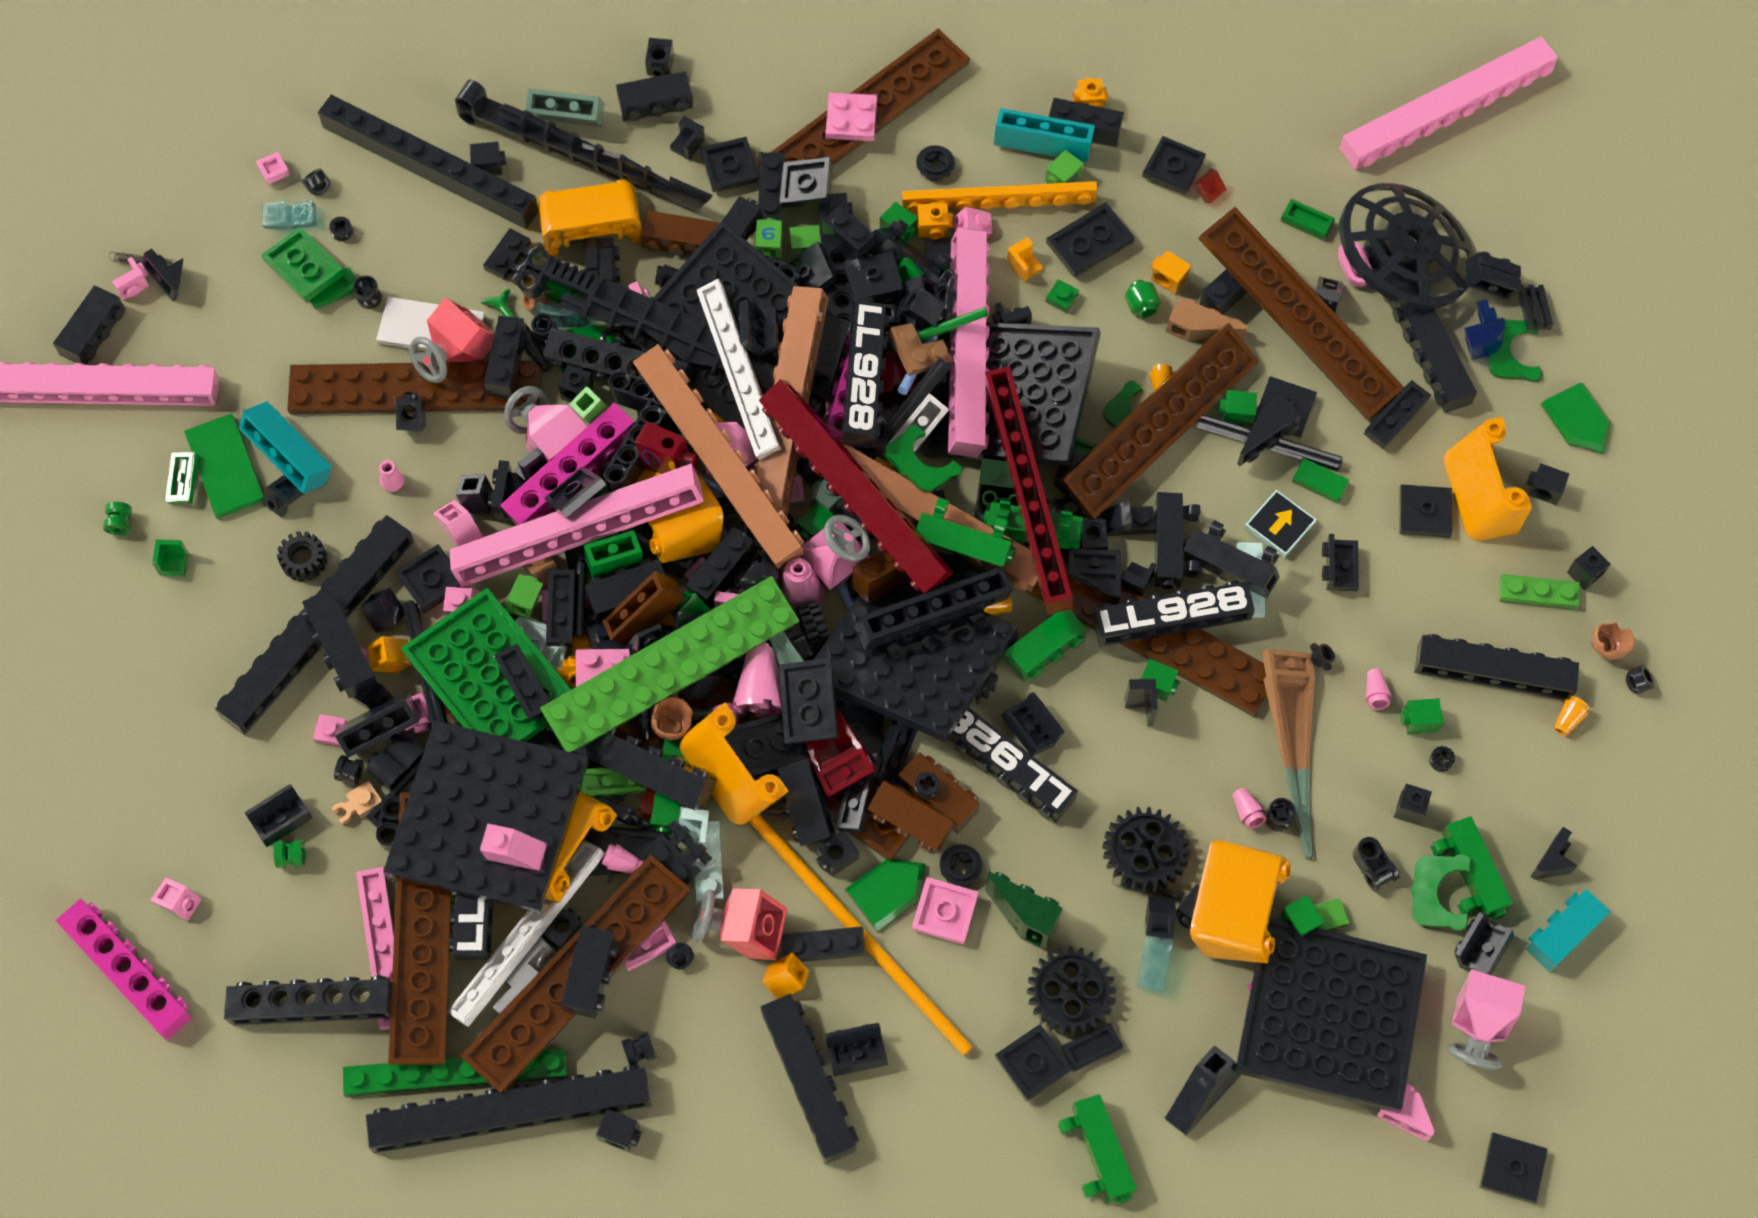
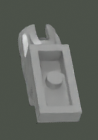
M540 937L505 980L504 983L510 989L502 993L493 1006L498 1015L538 974L537 971L544 968L550 957L554 954L553 949Z

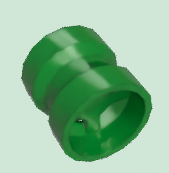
M124 502L107 503L105 506L107 519L104 520L103 530L112 535L128 534L130 529L128 518L131 516L132 507Z
M294 840L292 843L275 841L273 853L276 868H285L290 864H293L295 867L305 866L306 848L304 840Z

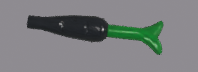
M510 289L504 290L499 297H489L481 301L483 305L499 310L503 316L515 317L507 306L511 292ZM525 323L527 335L523 351L539 365L543 372H546L551 368V365L543 357V351L536 337Z

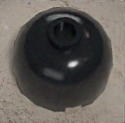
M764 549L759 551L762 557L759 559L755 556L738 577V580H740L738 583L739 587L732 586L731 591L735 594H741L771 576L780 588V585L777 583L780 577V569H777Z

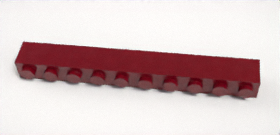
M1008 366L986 371V387L1047 615L1073 609L1071 589L1011 368Z
M780 379L758 400L764 406L762 408L763 413L769 419H775L780 425L778 427L780 433L787 439L791 438L796 444L794 446L795 450L803 458L807 457L813 463L810 466L819 477L824 476L829 482L827 484L829 490L834 495H840L845 501L843 505L847 511L853 516L856 514L862 521L860 523L861 527L869 535L873 533L879 540L877 542L878 547L885 554H891L895 559L893 562L895 567L904 574L906 572L912 579L910 583L917 592L928 593L936 590L954 573L790 382Z

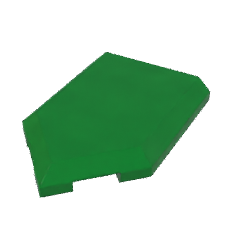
M1580 382L1547 398L1541 403L1542 408L1568 445L1582 446L1592 449L1596 453H1604L1611 422L1584 383Z
M897 859L885 860L845 888V891L876 932H878L920 901L925 863Z

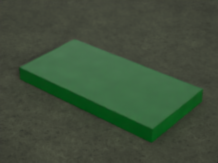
M232 413L184 430L191 452L199 455L197 468L217 519L263 502L262 490Z

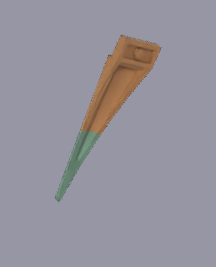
M1267 649L1262 652L1266 677L1263 680L1292 803L1296 810L1295 816L1305 858L1308 860L1312 857L1310 741L1315 685L1314 667L1311 662L1312 656L1311 653Z

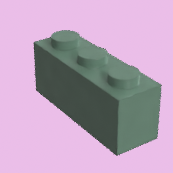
M528 89L526 110L532 112L535 117L541 120L602 127L605 103L597 96Z

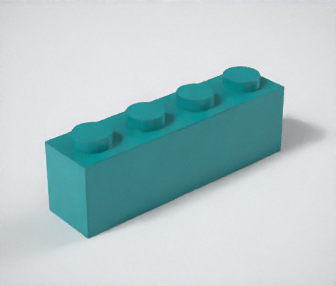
M1000 108L995 125L994 145L1058 157L1066 150L1081 162L1088 163L1095 125Z
M268 401L243 411L239 430L303 494L327 484L332 466Z

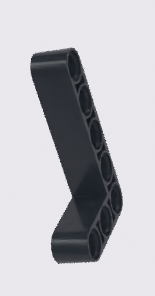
M621 371L615 372L609 377L608 384L612 398L615 403L639 411L641 414L604 472L609 493L635 484L643 472L644 467L635 440L646 422L669 430L673 423L672 418L646 381L641 377Z

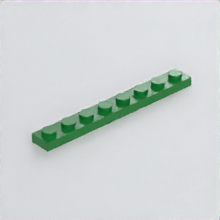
M566 1048L543 1050L514 1082L568 1078ZM461 1057L446 1058V1065H389L388 1063L343 1067V1095L345 1097L490 1085Z

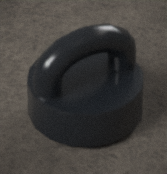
M318 168L305 176L302 183L312 195H320L329 188L330 180L322 168ZM322 181L324 182L322 187H320L319 189H314L316 185H318Z
M1639 665L1627 672L1625 680L1631 692L1641 694L1654 688L1653 676L1646 666ZM1632 677L1637 687H1635V685L1633 684Z

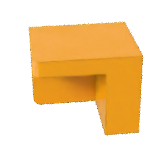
M1029 237L1019 241L1007 250L1006 261L1023 282L1040 273L1043 268L1032 254L1033 242Z
M792 952L768 965L762 983L779 999L804 989L810 971Z

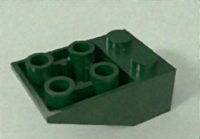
M982 458L974 518L983 522L985 510L990 511L991 502L1000 503V500L1011 502L1013 506H1018L1006 461Z
M989 871L985 886L987 894L1020 939L1045 951L1059 925L1063 907L1059 906V902L1051 897L1045 896L1043 898L1035 894V891L1027 885L1020 884L1019 886L1011 882L1010 878L1003 873Z

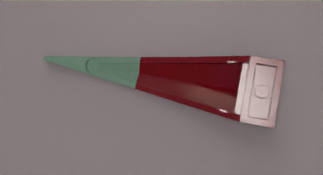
M784 632L770 639L779 665L804 661ZM838 708L839 738L806 743L815 773L828 797L876 772L864 745Z

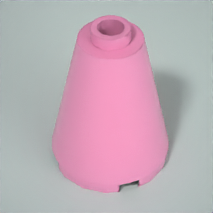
M802 558L790 560L782 571L777 583L780 585L779 589L795 615V607L814 600L821 607L825 597V588L821 579L806 560Z
M764 642L746 654L733 701V711L737 714L747 716V711L755 713V717L762 718L782 713L779 670L774 649L769 647V643Z

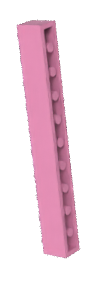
M1541 36L1343 135L1339 149L1355 170L1363 166L1368 167L1376 159L1382 156L1388 157L1396 149L1402 146L1408 147L1416 139L1422 136L1427 137L1436 129L1442 126L1447 127L1462 116L1467 117L1471 115L1475 109L1481 106L1487 107L1495 99L1501 96L1507 97L1515 89L1521 86L1526 87L1541 76H1548L1553 72L1558 57Z
M958 227L951 240V258L953 259L951 269L955 271V276L951 278H954L953 288L957 290V299L950 320L982 307H986L989 315V305H986V299L989 294V284H986V278L990 268L989 263H986V257L990 249V244L986 242L987 232ZM988 316L950 330V355L953 363L949 369L948 454L978 458L982 450L988 446L989 435L985 434V427L989 420V413L986 412L989 395L986 390L985 372L989 371V369H986V362L989 357V347H986V340L989 336V326H986Z
M0 362V402L217 406L220 378L215 368L207 365H200L198 367H186L183 365L161 367L156 364L148 366H135L133 364L111 366L104 363L98 365H85L82 363H74L73 365L48 363L47 365H40L31 362L23 364Z
M692 464L587 500L567 518L558 512H554L450 549L451 571L460 586L465 587L704 502L701 482Z

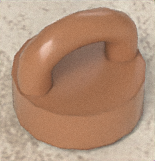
M543 293L535 299L527 298L524 294L522 297L525 309L530 312L540 311L543 306L550 303L549 298Z

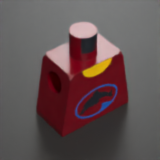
M646 422L635 440L643 467L647 471L663 474L692 464L694 469L698 465L699 456L689 452L686 441L682 436L650 422Z

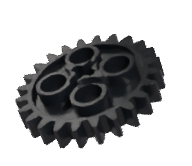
M1137 807L1135 815L1131 811L1126 810L1125 818L1118 815L1116 823H1110V831L1105 832L1104 838L1107 841H1103L1102 848L1107 850L1103 854V859L1109 860L1106 868H1115L1113 878L1121 875L1123 877L1121 884L1124 885L1127 881H1130L1132 890L1137 884L1141 885L1142 892H1145L1146 887L1149 885L1153 892H1156L1158 884L1166 889L1168 885L1167 880L1173 884L1176 883V875L1182 876L1184 872L1182 867H1187L1189 862L1186 857H1189L1191 850L1186 847H1188L1190 840L1182 839L1185 836L1186 830H1177L1180 822L1171 823V814H1168L1165 818L1161 817V809L1156 814H1152L1151 807L1147 808L1146 813H1142L1141 809ZM1135 829H1137L1140 832V836L1136 831H1134ZM1146 830H1155L1158 835L1150 836ZM1128 839L1131 840L1134 843V845L1126 846L1123 844L1122 841ZM1166 852L1171 858L1163 859L1158 853ZM1141 862L1147 868L1138 869L1134 863Z
M1069 946L1067 953L1064 954L1059 947L1057 949V956H1054L1049 951L1047 952L1048 961L1042 958L1038 960L1041 969L1037 967L1032 968L1031 972L1036 977L1028 978L1027 983L1034 987L1027 988V994L1034 997L1029 999L1028 1004L1037 1005L1033 1010V1015L1042 1014L1040 1024L1049 1021L1050 1031L1055 1026H1059L1060 1035L1064 1033L1066 1028L1069 1029L1071 1036H1074L1075 1030L1079 1028L1082 1035H1085L1086 1026H1089L1092 1030L1096 1029L1095 1020L1101 1024L1105 1022L1102 1013L1106 1015L1111 1014L1112 1010L1107 1005H1114L1116 999L1109 995L1115 994L1116 988L1109 985L1114 982L1115 978L1111 976L1106 977L1110 967H1100L1103 961L1102 958L1096 961L1092 960L1094 952L1091 951L1087 956H1084L1082 947L1076 954L1073 952L1072 946ZM1066 967H1073L1077 970L1078 975L1068 977L1064 973V969ZM1053 974H1057L1060 977V980L1054 978ZM1055 986L1059 990V994L1049 996L1045 992V988ZM1093 986L1097 989L1098 994L1089 996L1084 992V987ZM1074 987L1077 989L1076 993H1066L1067 988L1072 989ZM1082 1001L1085 1002L1086 1004H1089L1090 1007H1089V1008H1086V1007L1083 1005ZM1067 1005H1075L1079 1009V1013L1077 1015H1069L1065 1011V1007Z

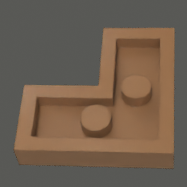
M912 323L892 327L887 332L908 376L929 371L939 358L949 365L953 363V359L943 340L922 344Z

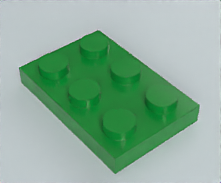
M301 227L261 254L264 262L306 303L345 275L343 268Z

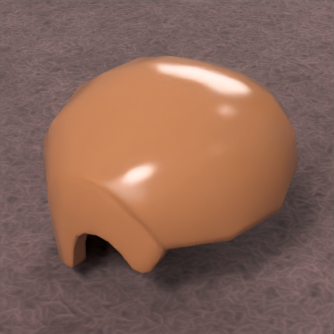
M1617 622L1602 623L1593 630L1591 644L1601 657L1608 660H1619L1634 648L1635 638L1630 629L1619 628Z
M675 696L667 697L659 701L654 707L651 716L652 729L660 738L666 740L681 739L691 727L692 709L683 699Z

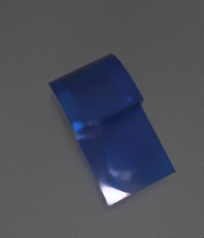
M1487 299L1477 302V314L1480 324L1464 328L1465 342L1471 360L1494 354L1504 342V317L1497 319L1495 308L1489 307Z

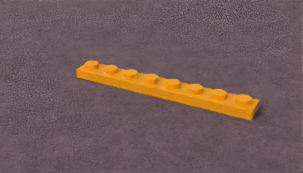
M1095 181L902 191V206L911 213H917L918 204H929L932 202L947 203L948 210L962 211L965 207L989 210L998 207L1086 205L1095 203L1097 184Z

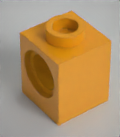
M1166 250L1162 257L1157 256L1151 265V280L1171 293L1176 294L1189 278L1191 265Z
M382 636L367 646L371 670L397 674L410 666L411 662L401 650V647L409 641Z

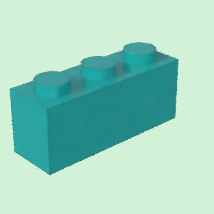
M1585 889L1580 895L1577 892L1572 894L1565 902L1568 907L1562 913L1557 909L1546 920L1550 925L1544 931L1539 927L1528 938L1531 944L1526 950L1549 972L1611 912L1588 889Z

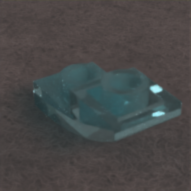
M283 200L262 205L263 227L266 229H297L299 227L316 226V204L310 200L289 205Z
M538 302L534 309L535 316L541 313L552 315L557 327H584L590 323L589 319L583 320L581 319V314L562 307L560 310L552 304L545 305Z
M1146 936L1137 987L1164 992L1173 939Z

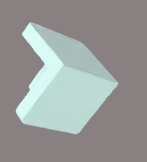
M687 806L680 807L678 823L682 827L685 825L690 830L689 834L699 843H705L709 810H693Z

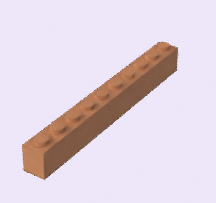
M793 286L792 295H789L787 300L789 311L787 319L783 321L784 336L783 341L779 343L778 366L774 368L773 378L775 381L774 385L780 379L790 382L809 404L829 298L822 288ZM773 419L772 422L782 449L756 462L754 472L761 481L757 485L762 492L767 489L775 500V503L772 504L777 512L782 510L787 517L799 453L794 448L796 445L791 438L787 439L778 430L780 425Z
M656 345L633 361L635 367L761 547L767 552L777 569L781 570L790 560L804 554L801 547L804 541L796 530L791 533L786 526L790 522L783 511L779 510L777 512L772 504L775 503V500L766 489L762 492L757 485L761 481L753 469L748 471L743 464L747 461L739 449L733 451L729 445L732 440L725 429L719 431L715 423L718 420L710 408L706 411L701 405L704 400L696 389L691 391L687 386L690 380L682 369L679 371L675 369L673 363L676 361L669 350L663 351L659 345Z
M844 445L913 526H918L922 512L934 513L939 497L930 492L920 491L908 479L854 448ZM949 504L944 518L993 534V528ZM1014 541L1012 547L1016 548L1012 562H1007L1006 566L1003 567L1004 571L1016 589L1023 592L1025 590L1032 592L1038 579L1030 549ZM967 555V559L977 566L982 564L990 570L1002 567Z

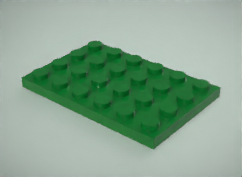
M488 588L401 647L403 654L464 728L526 742L549 726L544 716L529 723L494 658V654L517 643L550 702L571 690Z

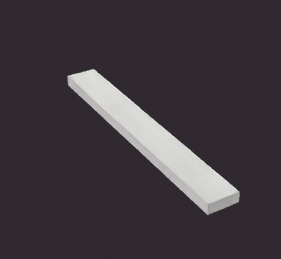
M716 279L699 288L697 293L755 456L761 460L781 450L782 447L772 420L763 413L762 408L764 406L758 401L763 396L747 350L739 341L740 331L723 284L719 279Z
M585 840L581 843L564 867L570 879V886L560 903L545 899L541 913L531 910L526 912L447 1011L451 1017L467 1027L470 1026L605 856V853L600 848Z

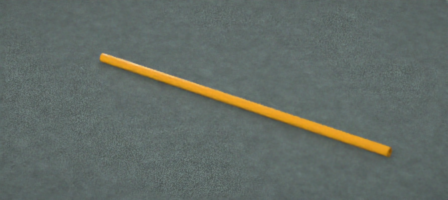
M760 814L748 821L845 928L862 926ZM864 928L865 950L963 1056L969 1053L973 1048L969 1041Z

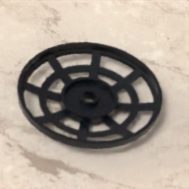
M1395 183L1369 185L1359 190L1347 202L1339 221L1340 241L1351 266L1374 290L1386 298L1408 307L1436 309L1455 302L1468 289V286H1465V280L1461 278L1455 268L1459 260V249L1466 251L1468 260L1474 256L1473 248L1462 225L1441 203L1417 189ZM1378 190H1390L1395 195L1384 198L1377 203L1362 197L1368 192ZM1404 193L1407 194V195L1416 197L1417 199H1419V200H1421V201L1427 203L1428 205H1426V204H1424V203H1422V202H1420V201H1418V200H1415V199H1412V198H1408V197H1406V196L1404 195ZM1399 203L1402 212L1394 215L1383 207L1388 204ZM1356 204L1370 210L1365 220V231L1351 232V215ZM1409 204L1427 211V216L1424 218L1413 213ZM1376 214L1389 221L1384 230H1374ZM1436 219L1441 223L1449 236L1439 235L1437 229L1433 226ZM1445 219H1446V220L1451 224V226L1455 229V231L1457 232V234H1458V236H1459V238H1460L1461 240L1456 239L1454 232L1452 231V229H1451V227L1449 226V224L1445 221ZM1368 240L1373 252L1384 264L1377 273L1370 269L1362 259L1354 242ZM1377 240H1385L1388 249L1392 253L1390 258L1382 250ZM1442 244L1452 246L1451 262L1440 253ZM1435 259L1444 269L1439 273L1428 274L1427 265ZM1402 261L1406 264L1417 266L1418 273L1408 271L1399 266L1398 263ZM1393 271L1405 279L1419 282L1420 296L1401 291L1388 284L1384 279ZM1448 276L1451 277L1458 287L1447 295L1430 297L1429 283L1439 282Z

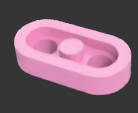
M1354 242L1362 259L1372 269L1362 246ZM1341 244L1337 258L1348 282L1355 287L1368 285L1362 278L1355 276L1358 273L1351 266Z

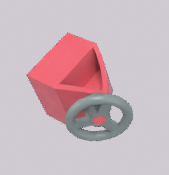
M445 297L427 319L432 341L425 337H416L411 341L409 352L412 363L418 373L431 383H440L447 374L446 362L482 361L492 348L495 333L468 308ZM419 344H423L427 347L425 353L421 354L417 352V347ZM421 362L430 369L432 374L425 370Z
M708 889L704 893L693 927V940L695 942H701L709 928L719 931L722 942L749 959H777L787 907L761 889H732L724 909L714 908L715 893L712 889Z

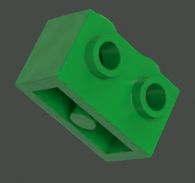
M634 530L584 545L585 559L592 579L603 576V578L613 576L614 571L627 567L628 570L638 567V563L643 561L642 550Z

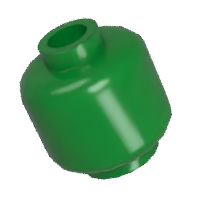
M1136 280L1132 282L1130 288L1125 293V299L1131 313L1140 318L1154 315L1161 304L1155 285L1148 281Z

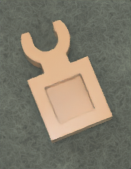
M368 780L346 794L349 800L347 803H337L332 807V810L335 814L340 811H346L345 816L339 819L342 825H346L356 813H358L361 819L368 815L381 802V798Z

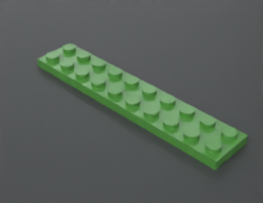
M771 576L540 707V710L564 751L573 753L655 706L659 701L674 695L796 625L799 620Z

